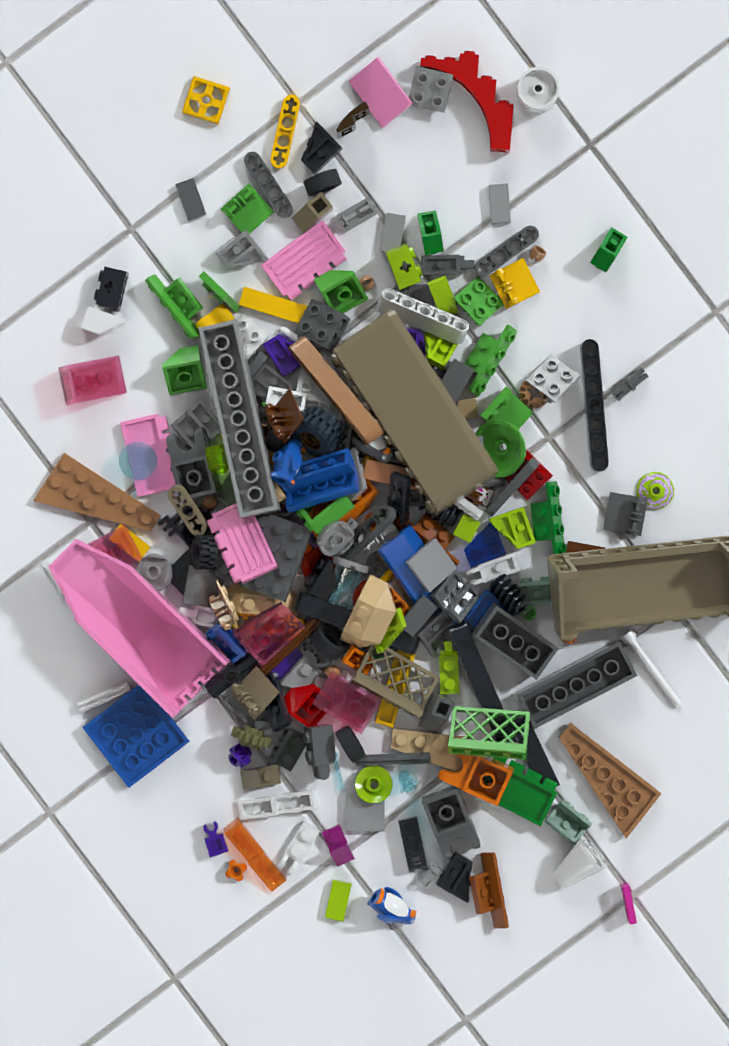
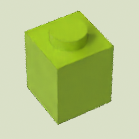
M463 514L453 535L470 543L480 522L468 514Z

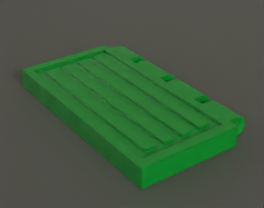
M493 757V759L504 764L508 760V758ZM511 760L509 766L514 768L513 773L498 805L541 827L558 793L555 790L558 783L545 778L542 784L540 780L543 775L531 769H528L525 775L523 774L525 766ZM490 775L483 776L486 783L493 781Z

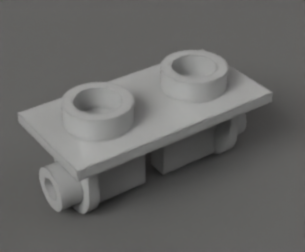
M369 196L339 213L337 217L347 232L377 215L379 211Z

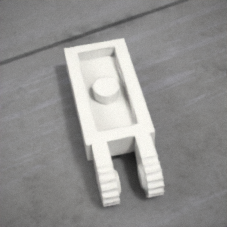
M511 553L466 570L464 575L469 576L480 571L482 578L470 581L474 586L482 582L493 581L502 574H506V576L520 571L515 554Z
M304 821L285 850L284 856L277 868H283L286 860L290 857L294 862L289 867L287 874L291 876L298 863H301L317 838L320 830Z

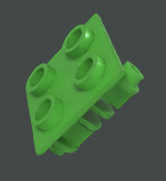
M249 183L221 208L224 214L241 232L246 229L249 234L274 213V210Z
M479 276L453 298L456 304L458 303L464 309L463 311H466L467 316H470L476 322L475 324L479 326L503 305L502 300Z

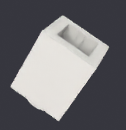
M94 304V307L88 306L81 328L98 335H103L126 324L127 320L122 318L123 314L115 311L109 314L104 312L105 308Z

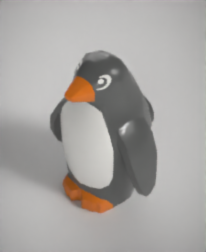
M353 429L356 438L351 437V441L358 450L377 459L381 463H387L392 459V451L384 439V431L380 437L366 445Z

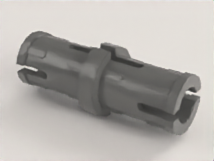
M640 368L630 378H625L624 383L612 391V394L616 396L615 398L618 401L630 391H635L636 386L649 377L647 373H644L643 368Z

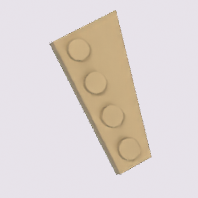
M393 728L392 749L403 753L429 752L431 755L430 763L455 772L463 768L462 759L456 754H449L448 740L450 734ZM454 735L455 739H462L463 737H465L461 735Z

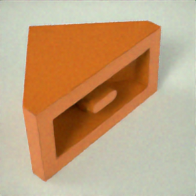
M351 645L341 661L357 670L366 652ZM372 663L365 665L362 673L367 675L373 667Z

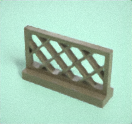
M371 645L350 681L411 716L420 718L440 677L389 648L383 652V658L374 660L372 651L375 645ZM396 657L400 667L390 669L387 658ZM385 660L387 671L378 673L375 662ZM372 663L375 674L367 676L362 673L364 666ZM412 666L417 676L407 679L404 668ZM401 669L404 680L394 682L391 671ZM388 673L391 684H381L379 675ZM427 675L433 678L431 685L423 688L421 677ZM417 678L420 689L411 692L408 681ZM405 682L408 693L401 695L397 693L395 684ZM421 691L423 700L419 705L413 701L412 694Z

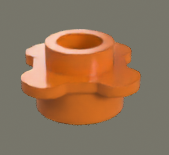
M230 860L229 869L225 872L227 878L242 881L243 873L247 866L245 863L240 864L236 860Z

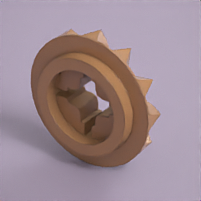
M526 381L522 383L519 389L521 402L532 409L540 408L546 404L545 398L547 396L539 390L537 393L542 398L535 396L530 401L531 393L527 388L534 390L535 387Z

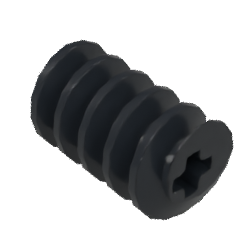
M426 498L419 507L420 511L426 508ZM454 506L450 509L447 508L436 516L433 513L431 519L439 517L438 524L444 521L445 529L449 526L452 528L463 512L455 513L457 507ZM426 509L425 514L428 515L430 512Z
M502 574L492 581L489 590L503 604L510 615L520 614L530 605L531 601L529 599L525 600L526 595H520L521 589H516L517 585L515 583L511 584L512 579L506 578V574Z

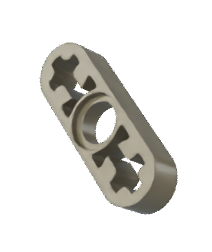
M182 485L172 486L168 491L169 501L189 531L195 536L203 535L208 528L206 519ZM175 492H180V493H181V495H180L179 497H178V496H176V497L173 496V494H174ZM190 506L193 513L191 515L185 514L183 507ZM196 523L202 524L201 530L194 527Z

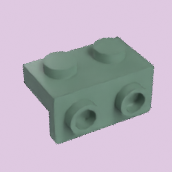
M549 576L540 577V581H532V578H521V582H517V589H521L520 595L525 594V600L529 599L531 601L530 605L551 603Z
M564 800L558 802L544 820L545 823L573 846L586 829L592 825L584 814L578 813L571 803Z

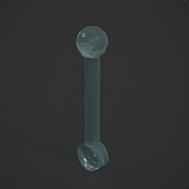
M335 751L336 760L334 762V766L339 782L338 789L344 790L345 784L342 782L337 762L338 754Z

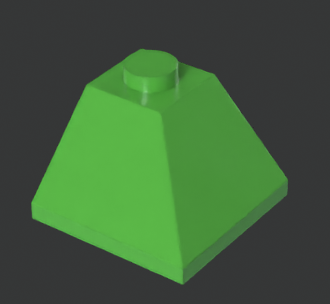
M329 270L314 279L327 305L343 314L368 300L354 271Z
M198 345L178 349L162 364L169 395L207 389Z

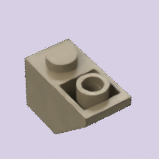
M320 192L307 202L292 219L300 230L305 233L333 211L334 208L324 194Z

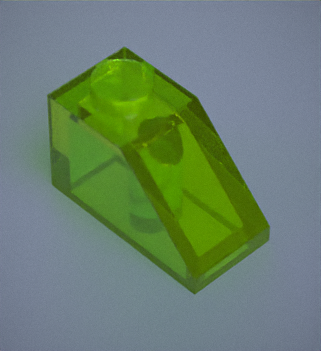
M224 444L206 447L205 453L209 471L217 475L227 473L229 465Z

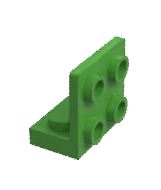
M506 386L482 412L480 417L486 422L504 420L510 422L519 430L533 414V411L512 394V391Z

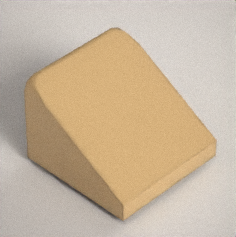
M476 398L457 401V407L465 419L478 418Z

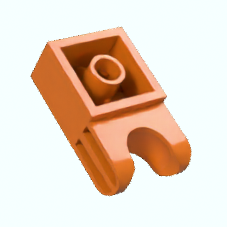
M456 754L462 759L463 768L456 772L446 769L439 771L438 778L498 806L514 768L491 757ZM490 775L493 781L486 783L483 776Z

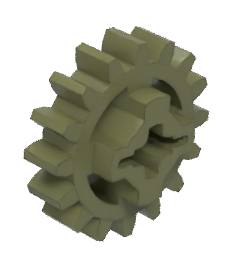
M244 724L242 728L233 726L231 736L238 738L241 745L259 750L261 746L270 748L272 738L266 736L263 729H256L247 724Z

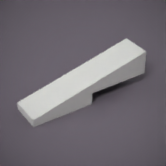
M269 386L265 405L272 404V406H275L287 389ZM292 391L301 413L308 406L322 407L334 415L341 423L342 415L330 400L309 397L307 393Z
M316 788L237 801L240 820L314 810L319 807Z

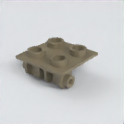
M257 666L253 668L240 684L234 683L230 687L232 689L231 694L253 720H256L280 693Z

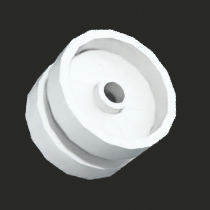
M538 66L528 69L522 74L517 85L516 95L519 104L528 112L536 114L546 112L552 108L558 98L560 91L559 80L555 73L548 68ZM539 87V91L541 92H536L535 88Z

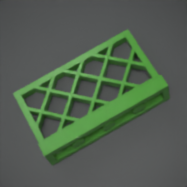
M454 706L450 738L448 740L449 754L526 760L530 712ZM457 712L466 713L468 718L460 723L456 718ZM478 714H485L488 719L479 724L475 717ZM498 715H502L507 719L500 726L493 720ZM517 717H526L525 723L520 727L513 722ZM472 720L477 727L469 733L464 725ZM492 722L496 729L488 734L483 727ZM510 723L516 730L508 736L502 729ZM460 728L467 734L462 739L454 738V733ZM481 730L486 736L482 740H475L472 735ZM500 731L505 739L501 742H495L492 736ZM520 733L524 738L523 744L514 743L511 738Z

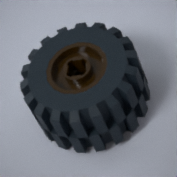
M308 406L301 413L304 420L292 434L293 438L299 439L304 449L311 455L320 457L330 454L342 441L344 429L340 421L328 410H324L322 407Z

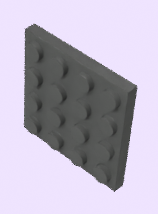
M269 513L257 515L255 517L279 568L244 584L242 581L235 584L286 603L312 532L307 527ZM221 556L214 576L234 583L229 570L234 568L235 565L227 568Z

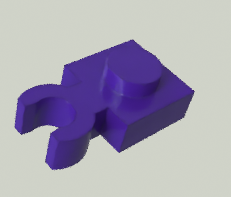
M213 821V830H209L207 824L203 826L205 833L209 834V837L204 840L210 857L229 851L224 834L217 833L218 823L216 821Z

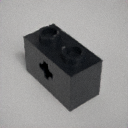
M104 266V270L100 271L98 281L101 282L100 287L95 290L94 294L96 304L120 311L129 273ZM112 283V286L115 287V290H111L109 293L106 287L110 286Z

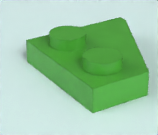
M203 271L199 275L203 281L201 285L209 293L213 290L215 292L213 296L221 304L224 301L235 313L241 309L230 295L206 272Z

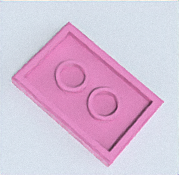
M379 57L348 81L362 101H366L370 112L382 128L413 104Z

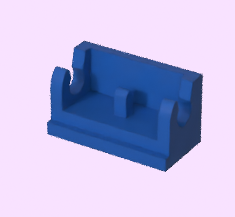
M219 622L206 632V638L208 640L212 639L229 656L232 664L246 655L248 646L231 629L225 630L221 628Z

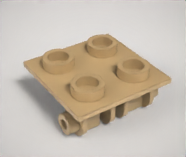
M217 580L216 584L219 595L209 597V604L221 628L229 630L232 627L231 625H234L237 629L236 621L239 618L236 614L234 603L229 600L225 586H220Z

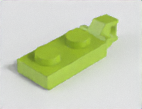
M444 641V651H440L439 655L440 694L460 693L457 650L452 651V641Z

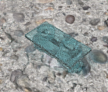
M406 770L400 771L398 775L399 783L401 784L400 792L406 791V793H409L416 788L418 783L417 777L412 778Z

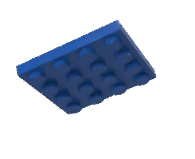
M139 684L82 727L128 788L190 742L175 720Z

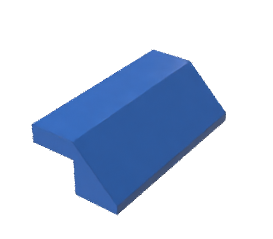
M347 448L302 462L294 477V485L290 487L280 485L286 492V509L290 513L359 492V475L350 449Z
M408 524L402 528L397 536L386 540L378 552L413 603L421 595L434 603V600L430 597L433 590L427 592L405 563L424 546L413 527Z

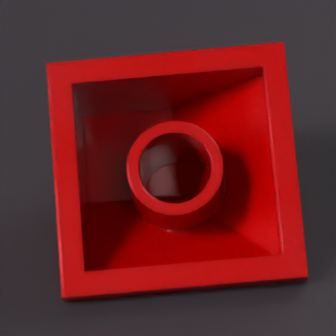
M315 684L291 688L284 696L288 713L307 727L317 725L337 702Z

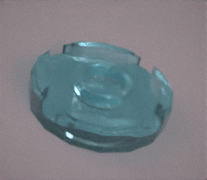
M133 442L121 451L119 466L127 477L133 480H143L155 471L157 456L148 444Z

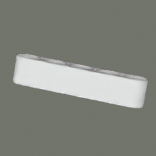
M384 289L377 304L379 312L384 314L393 309L402 322L454 344L463 343L469 330V324L464 319L392 289Z

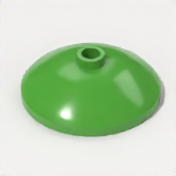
M492 420L479 427L475 434L476 436H483V447L498 469L495 477H506L519 470L525 459L526 445L518 428L504 420Z

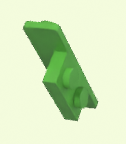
M154 274L147 277L145 281L148 284V288L157 295L160 303L169 310L172 318L180 324L186 336L192 340L200 337L199 330L191 318L204 307L181 278L176 279L166 288L157 275Z
M506 325L498 340L482 333L465 362V365L474 369V372L477 373L469 391L478 397L486 389V384L491 376L495 374L498 364L505 357L508 347L516 338L517 330L511 325Z

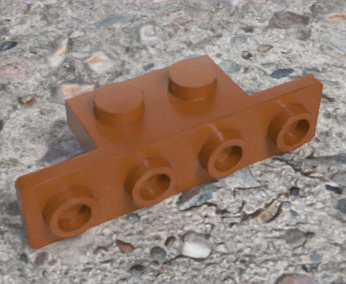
M426 514L421 517L416 525L409 520L405 525L401 524L399 516L393 522V525L399 532L404 526L410 524L424 545L432 538H436L445 550L455 538L453 534ZM445 550L450 559L457 566L460 563V561Z
M495 852L480 853L483 872L469 876L476 914L491 911L494 928H508V916Z

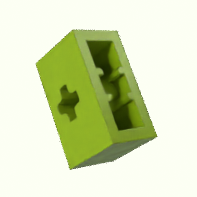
M403 244L385 251L399 289L421 282L420 276L423 274L420 266H415L413 258H416L413 247L409 248L407 244ZM404 261L410 264L407 266V270L400 268L403 266L402 262Z

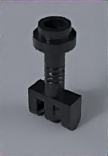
M190 506L183 507V512L185 514L189 513L190 511L193 513V510ZM178 513L172 518L167 514L157 524L161 526L166 521L167 525L163 530L166 532L171 527L173 530L168 533V536L172 537L175 534L174 531L179 527L177 523L181 517Z

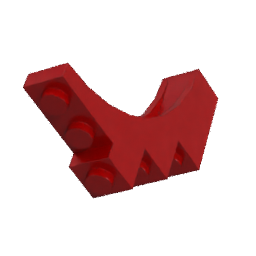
M464 51V53H460L459 61H456L454 57L436 59V56L426 55L425 58H421L420 67L453 74L452 80L460 84L473 96L487 122L490 136V152L509 153L514 104H510V101L498 100V103H495L497 79H492L493 77L488 75H482L481 78H477L479 55L475 54L474 51Z

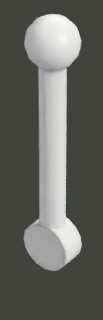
M42 561L41 565L48 571L50 577L52 578L53 582L55 583L58 589V594L60 596H63L60 587H58L48 567L50 564L49 561Z

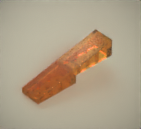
M239 817L223 828L224 834L248 861L249 866L271 892L287 881Z

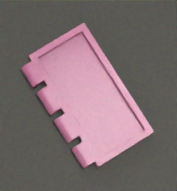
M322 220L261 266L283 296L288 295L293 300L302 293L298 287L299 285H302L305 290L315 283L314 274L317 273L318 276H321L329 270H333L329 265L331 262L335 267H338L347 259L343 255L346 251Z
M158 414L120 422L137 497L170 490L176 483L173 471H171L170 455L166 450L168 449L166 439L170 433H162L163 430L169 429L166 416L159 417Z
M237 503L212 514L213 518L208 520L207 524L212 534L220 532L214 536V539L220 551L227 549L221 553L227 568L235 565L234 568L229 570L234 583L242 581L244 584L279 568L255 516L244 519L240 518Z

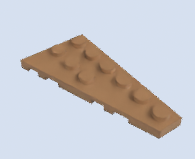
M66 453L62 455L33 500L146 531H151L161 517L160 514Z
M570 722L560 734L559 739L627 839L662 793Z

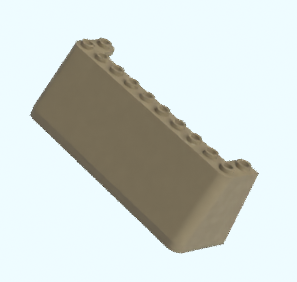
M390 309L332 349L331 361L336 368L340 367L347 381L351 380L353 383L352 389L357 397H362L364 400L363 406L369 413L373 414L375 421L384 431V439L389 446L393 445L395 448V456L400 462L403 461L405 463V471L409 477H414L417 484L415 486L419 493L425 494V506L430 513L433 512L435 516L495 478L498 469L393 309Z
M729 536L561 553L547 557L554 630L559 638L564 641H573L574 638L578 637V632L584 633L591 629L625 628L626 625L644 626L645 623L662 624L664 621L680 622L683 619L689 618L699 620L701 617L706 616L717 618L724 614L729 617Z

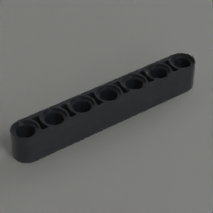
M587 339L580 346L589 462L592 470L601 472L607 469L609 459L599 346L595 340ZM586 343H591L594 346L593 353H587L584 350ZM588 362L595 364V372L590 373L586 370ZM590 381H594L598 386L595 392L589 391L587 387ZM592 400L599 403L597 411H593L589 407V403ZM594 419L599 420L601 423L599 430H594L591 427V422ZM596 438L602 441L600 449L593 447V441ZM596 458L604 460V466L600 469L594 465Z
M301 591L297 592L291 608L341 628H345L353 611ZM403 630L390 646L416 654L420 640L416 634L412 637Z
M465 620L448 627L447 629L481 707L504 710ZM498 715L493 719L499 726L507 721L502 715ZM489 722L491 730L494 731L496 727L492 722ZM510 723L502 729L508 736L513 733ZM500 731L494 735L497 742L505 739ZM516 736L511 738L513 742L517 741Z

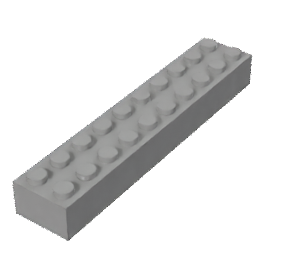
M235 319L198 328L240 518L244 519L279 511L281 509L275 482L271 477L272 468L240 324Z

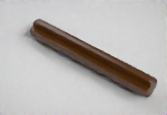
M312 617L260 666L261 671L268 675L321 624L320 621Z

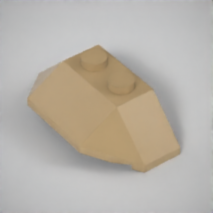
M372 575L369 576L340 640L357 648L381 643L396 612L387 582Z
M235 583L226 588L229 595L228 598L234 603L237 613L298 617V612L291 609L296 597L292 589L285 603Z

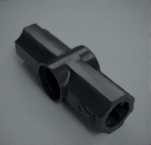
M248 651L245 656L227 667L204 685V687L215 699L260 663L254 654ZM228 670H235L237 678L234 680L229 679L227 676Z

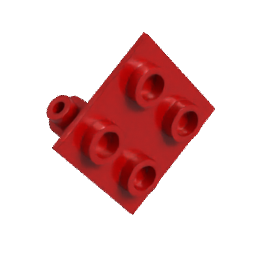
M527 449L524 462L519 470L505 477L509 483L532 457L536 459ZM540 463L517 491L528 501L553 475Z

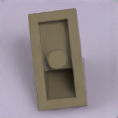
M278 764L240 770L243 790L261 789L263 786L281 783Z

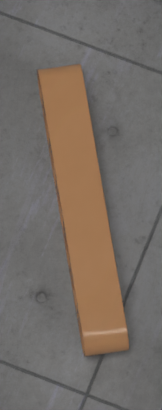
M305 336L288 347L292 356L366 445H369L383 434L379 424Z

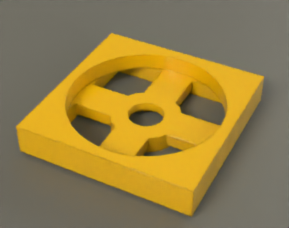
M193 76L182 113L219 125L230 87ZM207 84L205 92L201 94L193 92L198 86ZM214 87L218 88L221 92L222 101L213 98ZM204 97H209L210 101L209 103L204 104L202 102V99ZM190 99L199 102L198 113L192 110ZM208 107L219 108L218 113L215 115L205 116Z

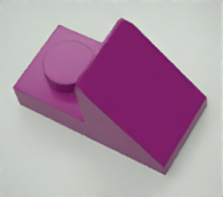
M340 824L322 831L330 855L337 867L355 859Z

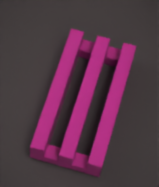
M622 883L621 890L627 921L630 925L636 924L637 920L630 885Z

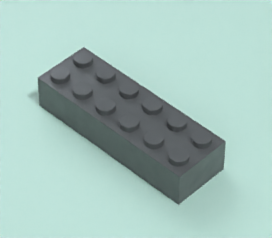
M617 640L516 692V695L524 710L530 712V722L534 729L638 675L623 646Z

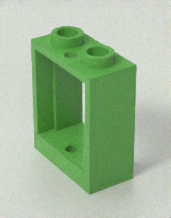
M343 496L313 519L307 512L316 505L297 510L296 514L302 521L306 520L304 524L310 532L314 530L319 534L326 525L338 521L355 506L347 496Z

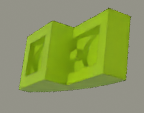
M446 276L428 282L436 308L452 315L459 313Z

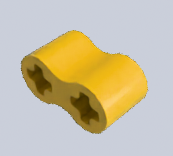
M222 303L196 322L195 326L198 329L235 320V317L226 305Z

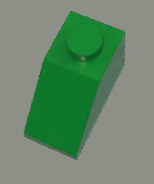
M436 210L418 213L417 217L425 255L444 252Z
M611 227L590 263L596 268L607 272L628 237Z

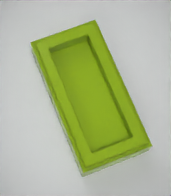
M333 879L325 918L344 921L352 883Z

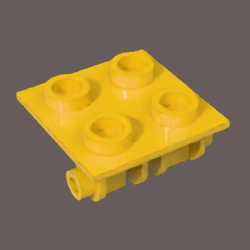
M524 258L489 275L506 309L540 293Z

